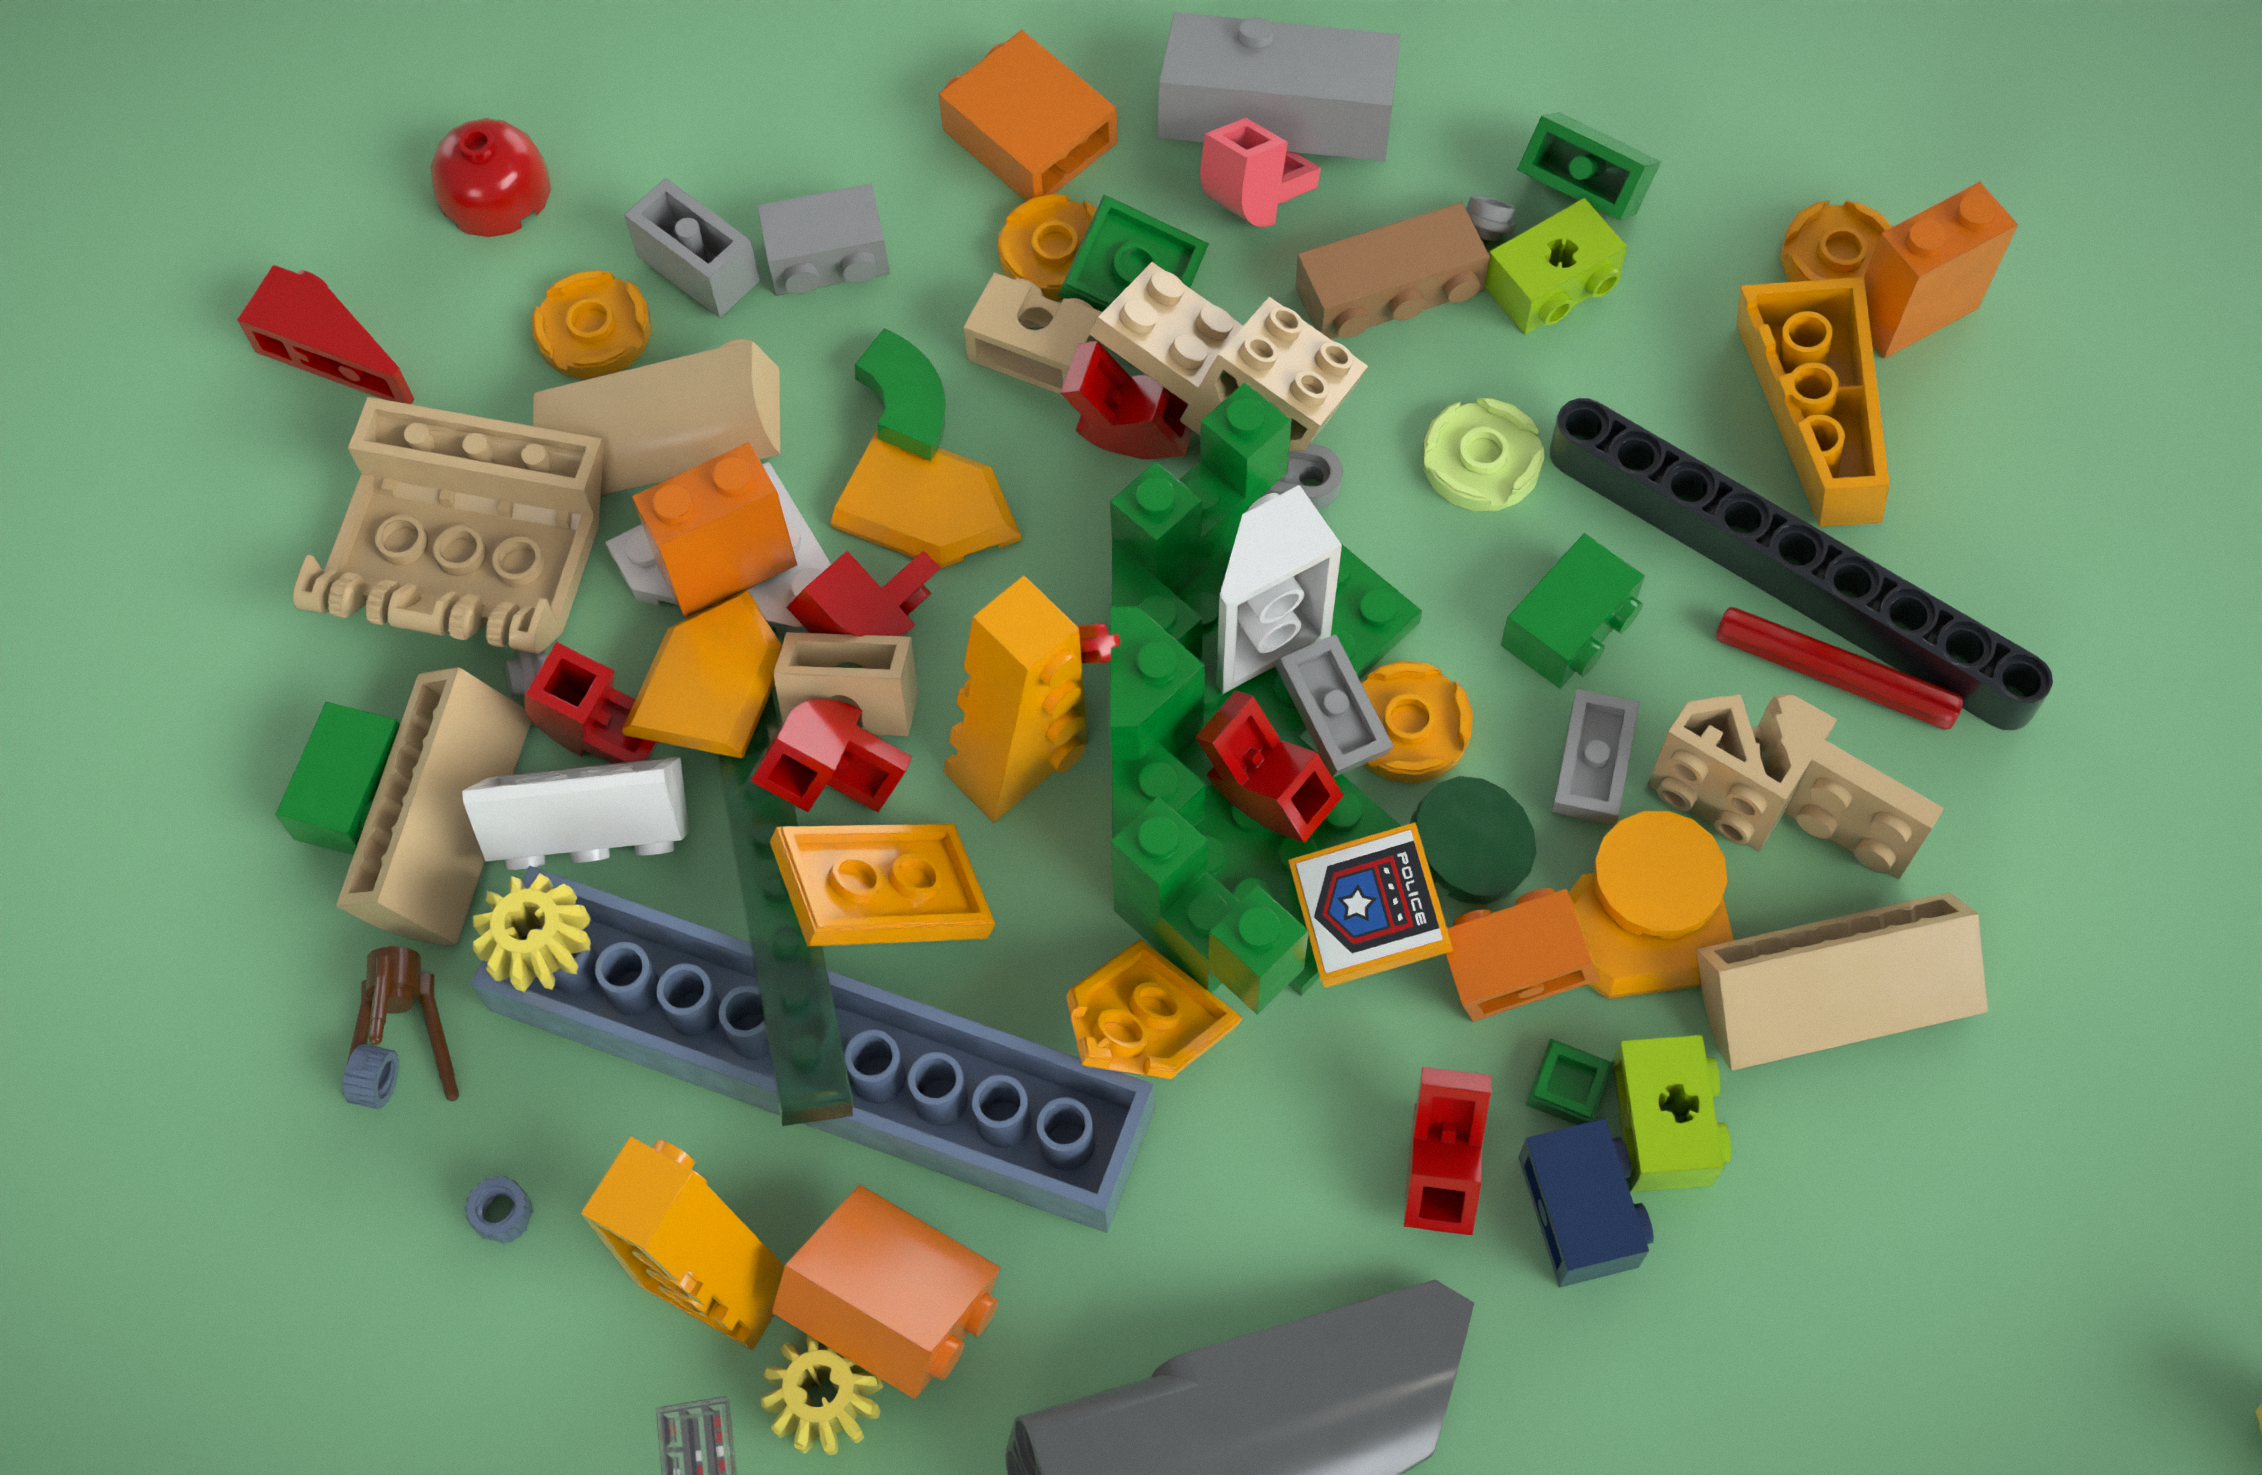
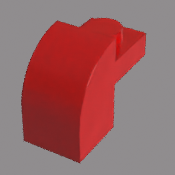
M1098 341L1078 343L1060 392L1081 414L1075 431L1099 448L1138 459L1150 460L1185 456L1193 430L1179 420L1189 404L1146 374L1130 376Z
M923 550L881 588L858 561L846 551L808 584L786 608L809 633L848 634L861 637L864 635L904 636L916 626L908 615L932 594L924 583L940 567Z
M556 641L525 694V711L530 720L547 736L571 752L582 757L584 752L587 751L611 764L650 760L659 744L656 741L623 734L622 728L636 699L613 688L614 670Z
M1235 690L1195 737L1213 764L1212 769L1206 774L1212 784L1236 808L1263 827L1278 834L1305 843L1344 796L1319 754L1280 740L1252 695Z
M812 699L800 703L789 713L761 759L751 782L807 813L826 784L879 813L905 774L912 756L857 726L856 724L863 710L837 700Z
M1422 1067L1411 1129L1403 1227L1473 1236L1482 1183V1144L1491 1096V1075Z

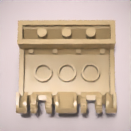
M367 397L348 446V450L360 470L361 476L324 572L314 556L306 555L294 587L293 602L295 607L300 610L321 614L329 612L332 616L346 618L366 605L365 616H367L369 623L383 625L389 622V625L392 627L445 636L450 632L449 636L460 640H468L469 637L471 638L484 626H487L486 639H488L487 643L489 645L506 647V644H509L510 648L535 654L541 653L563 634L599 527L604 453L602 438Z

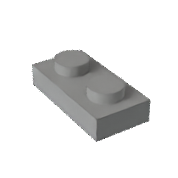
M1336 634L1279 658L1275 667L1325 766L1333 778L1390 752L1394 746Z
M1576 689L1552 813L1613 826L1616 825L1620 814L1639 701Z

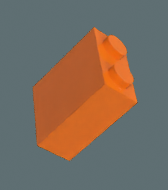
M1023 30L1019 31L1005 43L995 45L982 61L965 74L951 79L944 90L938 94L943 130L1026 201L1033 197L1056 193L1118 143L1116 107Z
M1981 182L1881 233L1864 275L1872 346L1883 359L1980 307L2018 226L2016 221Z
M750 442L632 496L659 571L684 618L692 616L797 566L777 490Z
M859 1184L785 1264L772 1313L911 1398L916 1399L934 1376L943 1381L951 1373L962 1354L965 1345L962 1341L968 1333L979 1337L991 1321L999 1303V1300L991 1296L1000 1267Z

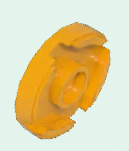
M1049 194L1033 197L1014 208L1005 219L1006 225L1003 227L1001 234L999 232L997 241L998 256L1003 274L1011 279L1022 278L1034 283L1040 288L1045 298L1053 301L1063 300V298L1058 296V293L1097 210L1096 206L1084 200L1083 205L1076 201H1069V195Z
M1830 200L1814 203L1799 212L1786 230L1780 257L1786 277L1790 282L1864 277L1881 233L1893 226L1881 213L1862 203L1846 200L1844 205H1829Z
M601 270L577 272L555 282L545 292L547 298L541 303L540 308L536 305L532 314L533 337L546 363L563 375L583 380L620 372L628 368L644 352L652 333L650 311L638 287L627 279L626 283L621 279L614 278L613 273Z
M1399 661L1380 666L1368 674L1367 679L1361 684L1394 747L1387 755L1364 764V766L1369 771L1389 781L1418 784L1440 778L1455 767L1469 746L1472 732L1473 711L1465 690L1456 681L1453 684L1449 678L1441 675L1442 670L1428 663Z
M1641 811L1620 820L1603 837L1594 862V892L1605 913L1626 931L1640 936L1643 933L1651 936H1660V939H1678L1699 930L1716 913L1728 882L1725 856L1713 835L1695 820L1671 811Z

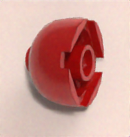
M477 119L467 121L452 129L439 142L430 166L434 196L440 210L445 217L447 216L455 221L458 229L470 235L494 237L511 234L522 228L520 220L529 216L533 210L538 215L545 208L551 191L549 172L545 160L527 133L503 120Z

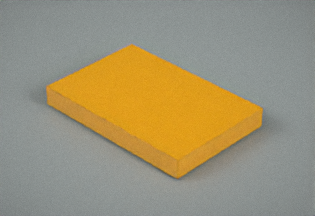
M954 824L776 827L770 840L807 946L988 939L996 925Z

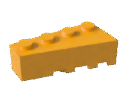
M1864 277L1740 286L1737 329L1818 526L1882 523L1890 484Z
M1024 575L972 618L963 669L970 677L965 682L964 687L959 689L956 705L965 714L963 723L960 721L951 728L949 742L957 749V755L953 754L945 760L943 770L993 823L1057 770L1059 773H1062L1074 766L1084 754L1088 744L1079 628Z
M630 1136L582 1210V1216L637 1286L753 1351L775 1315L772 1313L784 1265L707 1185V1181L692 1170L695 1164V1160L662 1139H657L653 1147H650Z

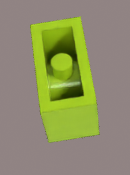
M1583 198L1489 252L1490 259L1485 289L1526 335L1543 324L1551 326L1558 323L1567 316L1574 306L1589 297L1600 298L1609 293L1621 279V270L1628 246L1592 205Z
M1703 1035L1621 1041L1611 1062H1614L1612 1071L1622 1137L1631 1163L1632 1175L1629 1178L1631 1192L1713 1186L1725 1168L1724 1164H1728L1731 1161V1139L1727 1124L1725 1122H1717L1713 1098H1718L1720 1094V1074L1715 1057H1706ZM1664 1104H1672V1110L1675 1115H1686L1683 1122H1675L1672 1112L1661 1111Z

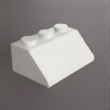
M1300 485L1280 495L1278 493L1267 494L1255 501L1247 512L1242 514L1219 598L1216 685L1222 694L1275 667L1280 657L1331 636L1342 544Z
M681 756L488 777L462 791L463 803L485 862L505 859L507 870L527 869L529 866L545 865L544 855L570 852L572 863L603 860L610 858L609 848L634 845L635 855L637 856L668 853L675 850L674 841L682 840L690 832Z

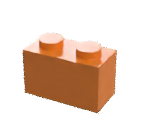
M1552 888L1533 890L1520 896L1516 900L1517 905L1494 913L1486 909L1471 911L1456 918L1453 921V927L1447 928L1454 951L1446 953L1462 1006L1473 1022L1600 980L1576 908L1567 888L1556 892Z

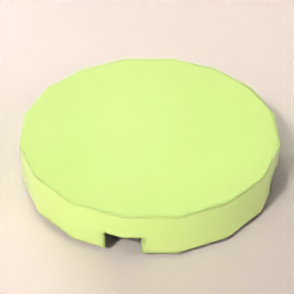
M1476 398V403H1467L1460 406L1461 402L1446 407L1431 421L1422 449L1423 471L1433 489L1451 504L1474 512L1499 511L1519 503L1535 488L1544 462V448L1538 437L1539 431L1533 420L1516 406L1493 398Z

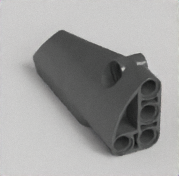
M1431 1280L1181 1354L1163 1363L1155 1369L1149 1378L1017 1416L1014 1420L1006 1448L1008 1475H1402L1432 1457L1435 1451L1458 1371L1474 1302L1439 1281Z

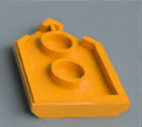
M878 429L838 499L831 518L832 528L913 559L924 550L940 569L964 561V556L995 545L998 548H1002L1022 541L1020 531L991 466L942 448H938L930 461L878 439Z
M748 590L667 629L622 728L624 735L743 759L775 684L773 672L782 647Z
M1594 873L1581 875L1570 890L1569 895L1576 908L1600 978L1599 981L1587 984V986L1607 999L1701 987L1696 949L1734 941L1723 897L1716 913L1697 931L1678 939H1660V936H1651L1646 933L1640 936L1626 931L1605 913L1594 892Z
M1141 939L1070 988L1066 995L1080 1060L1083 1066L1155 1078H1174L1236 1028L1242 1020V1017Z

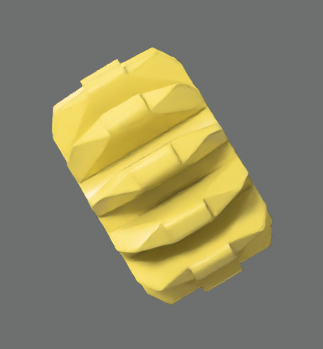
M539 873L529 889H526L519 878L511 876L509 884L510 894L502 897L498 893L487 891L486 902L493 912L473 915V926L478 934L481 935L473 942L474 952L481 961H488L486 970L495 981L502 982L510 977V982L514 988L525 993L534 978L538 977L544 988L553 990L555 985L553 972L561 968L566 973L577 974L578 964L571 954L590 950L591 940L587 933L582 931L590 925V916L584 906L575 905L577 896L568 885L562 884L553 889L550 879ZM523 936L527 937L526 940H521Z
M807 1334L808 1352L799 1355L795 1346L790 1343L783 1344L781 1347L784 1358L790 1364L787 1370L777 1366L766 1368L764 1377L769 1383L780 1389L762 1396L761 1405L766 1412L780 1413L771 1425V1429L778 1438L789 1436L796 1431L794 1447L798 1452L806 1454L812 1448L817 1436L820 1435V1441L827 1455H835L839 1447L836 1433L845 1430L850 1440L854 1443H859L864 1439V1434L855 1418L857 1416L866 1419H877L881 1410L878 1404L865 1396L883 1388V1381L870 1372L864 1373L866 1371L864 1368L828 1347L827 1350H824V1344ZM830 1379L837 1392L836 1397L830 1403L823 1397V1406L815 1407L807 1392L815 1383L822 1389L821 1380Z

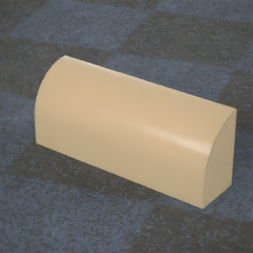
M752 340L534 392L533 426L602 438L604 453L601 495L666 481L748 442L751 443L759 459L780 455V368Z
M460 667L418 674L336 907L375 927L402 937L427 943L457 945L485 861L463 803L462 791L488 777L514 774L531 723L524 707Z
M1950 892L1696 949L1701 989L1708 1021L1718 1049L1731 1071L1988 1012L1979 916L1975 910Z

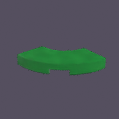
M884 328L855 363V379L873 390L883 405L884 411L878 422V439L931 461L939 448L945 429L946 400L941 379L932 363L917 347L898 334Z

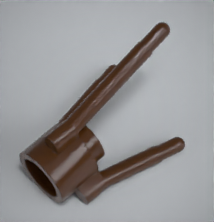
M389 946L371 951L367 955L366 980H363L361 983V1004L348 1061L353 1050L361 1044H367L368 1038L372 1045H379L382 1042L387 1014L407 1012L412 1009L413 1001L419 999L445 1097L448 1101H456L459 1097V1092L454 1077L455 1073L434 997L435 975L420 972L421 956L417 951L410 948Z

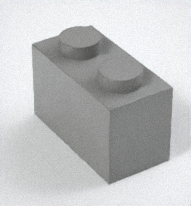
M667 178L663 179L624 214L637 257L717 317L721 318L760 282L750 239Z
M872 183L757 205L776 296L788 293L803 294L819 287L845 282L860 283L868 281L873 277L890 274Z

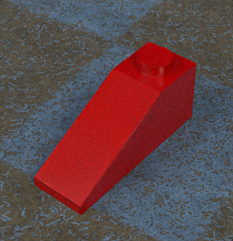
M276 265L271 267L237 319L256 353L383 400L405 404L413 403L415 399L400 368L321 278L305 270H299L295 273Z

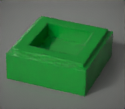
M1550 1038L1526 1105L1576 1125L1593 1122L1614 1062Z

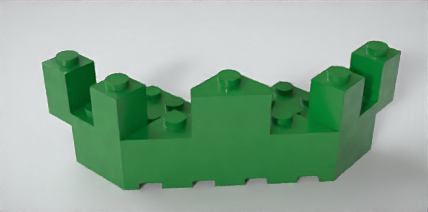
M1244 382L1201 420L1200 461L1178 480L1155 461L1110 500L1112 535L1110 633H1118L1120 637V646L1111 648L1110 736L1112 754V839L1110 840L1114 911L1161 955L1212 993L1223 983L1258 1015L1287 985L1302 996L1320 978L1308 935L1309 930L1305 924L1288 860L1401 827V825L1343 774H1340L1333 779L1344 796L1307 841L1303 843L1273 832L1257 823L1231 804L1206 775L1212 769L1213 764L1195 737L1235 690L1254 696L1280 740L1315 751L1299 737L1307 728L1276 667L1261 673L1224 694L1221 693L1216 685L1219 598L1242 514L1288 473L1291 419ZM1342 544L1331 636L1337 635L1360 680L1420 623L1422 610Z

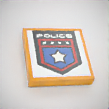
M1416 822L1288 860L1324 988L1454 951Z

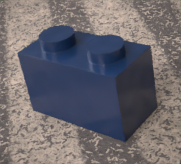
M1606 1118L1527 1137L1518 1158L1559 1288L1639 1268L1649 1252L1647 1244L1653 1243L1654 1240L1652 1224L1643 1203H1633L1626 1182V1178H1630L1632 1175L1630 1158L1623 1140L1620 1137L1612 1139Z

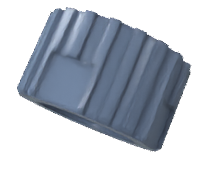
M361 1044L353 1050L346 1065L342 1081V1092L348 1103L374 1109H381L388 1103L390 1096L393 1094L399 1070V1059L395 1050L368 1044Z
M494 1176V1178H486L485 1181L479 1182L477 1187L470 1191V1196L466 1198V1218L470 1222L471 1227L484 1240L489 1239L504 1244L514 1241L523 1232L527 1231L526 1228L533 1212L531 1208L532 1203L528 1198L529 1196L516 1181H510L506 1176H503V1178ZM502 1195L511 1198L514 1207L505 1219L498 1223L486 1221V1210L498 1196Z

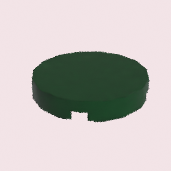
M1458 776L1438 783L1418 803L1409 824L1416 822L1434 884L1438 882L1444 889L1450 891L1447 896L1462 903L1485 905L1507 897L1530 874L1537 853L1534 828L1524 808L1505 789L1483 778Z

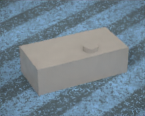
M1174 12L1159 80L1157 138L1204 143L1205 133L1243 118H1248L1288 142L1287 152L1385 162L1401 34L1270 22L1262 18L1240 19Z

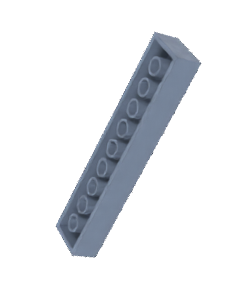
M532 866L528 867L522 879L526 889H529L539 873L550 879L553 889L562 884L568 885L573 889L577 896L575 905L584 906L590 916V925L582 930L587 933L591 940L590 950L571 954L578 964L577 974L566 973L561 968L553 972L555 977L553 990L544 988L538 977H535L525 993L514 988L510 982V977L502 982L495 981L486 970L488 961L483 960L471 985L490 1011L1108 1233L1155 1109L1154 1084L1121 1072L1083 1066L1078 1057ZM523 936L521 940H526L527 937Z

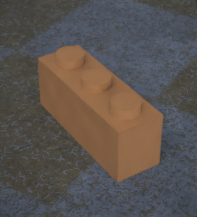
M1460 202L1298 253L1295 288L1316 330L1329 339L1338 337L1351 338L1361 334L1369 327L1394 319L1399 321L1408 320L1425 309L1447 302L1461 303L1484 291L1490 256L1463 203Z

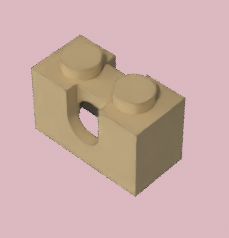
M994 272L963 327L967 360L1061 395L1060 392L1078 343L1098 341L1089 333L1102 312L1077 298H1064L1061 303L1043 297L1042 291L1034 283L1022 278L1011 279ZM1032 327H1044L1039 330H1030Z
M786 632L773 672L782 725L793 708L800 703L812 699H832L848 703L863 710L856 725L863 726L864 730L873 735H909L919 696L911 637L864 635L861 637L848 634ZM844 662H853L863 666L865 669L836 668V666Z

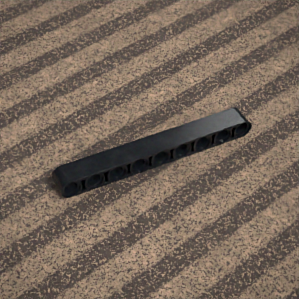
M1577 398L1568 401L1561 407L1550 445V458L1554 466L1561 472L1898 671L1959 694L1963 698L1962 708L1986 723L2002 730L2022 728L2032 720L2050 693L2053 685L2052 672L2048 665L2037 655L1602 403L1590 398ZM1572 435H1582L1590 440H1580ZM1623 465H1633L1639 467L1642 471H1633ZM1676 495H1684L1690 497L1695 502H1686L1680 500L1678 497H1676ZM1729 526L1743 528L1748 534L1733 531ZM1782 557H1790L1796 559L1802 565L1790 564L1787 561H1785ZM1837 589L1851 591L1857 598L1847 597ZM1893 621L1906 623L1912 630L1901 629ZM1948 653L1962 656L1968 664L1955 661ZM2005 686L2017 688L2023 693L2024 697L2012 694Z

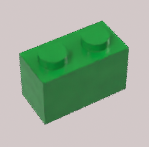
M1558 112L1541 115L1517 170L1577 200L1585 198L1593 208L1618 220H1623L1637 214L1661 161Z
M1583 533L1507 616L1501 646L1561 689L1575 672L1583 677L1593 668L1605 649V646L1601 643L1613 629L1622 634L1636 619L1643 607V603L1637 600L1645 575L1589 535Z
M325 701L275 813L294 840L354 855L400 726L397 719Z

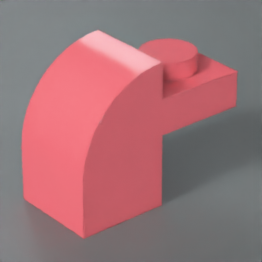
M1243 118L1205 133L1200 179L1205 194L1211 200L1255 226L1269 227L1275 225L1278 204L1318 188L1321 167L1295 152H1287L1288 142L1248 118Z

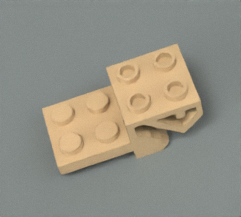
M1153 262L1098 316L1089 333L1096 340L1189 404L1179 421L1199 435L1201 420L1246 382L1291 419L1289 452L1306 450L1351 394L1368 368V365L1353 356L1345 346L1332 341L1302 320L1295 311L1282 306L1271 297H1268L1251 318L1242 325L1234 320L1227 311L1214 306L1183 284L1177 276L1163 270Z
M1741 694L1687 702L1666 735L1647 785L1657 791L1658 796L1667 805L1679 811L1693 812L1713 824L1715 830L1723 838L1734 844H1747L1760 852L1783 814L1786 813L1796 819L1798 825L1810 835L1836 842L1853 852L1856 859L1868 869L1879 873H1889L1897 879L1901 878L1945 809L1828 742L1827 739L1837 719L1794 694L1774 696L1768 703L1762 719L1756 727H1751Z

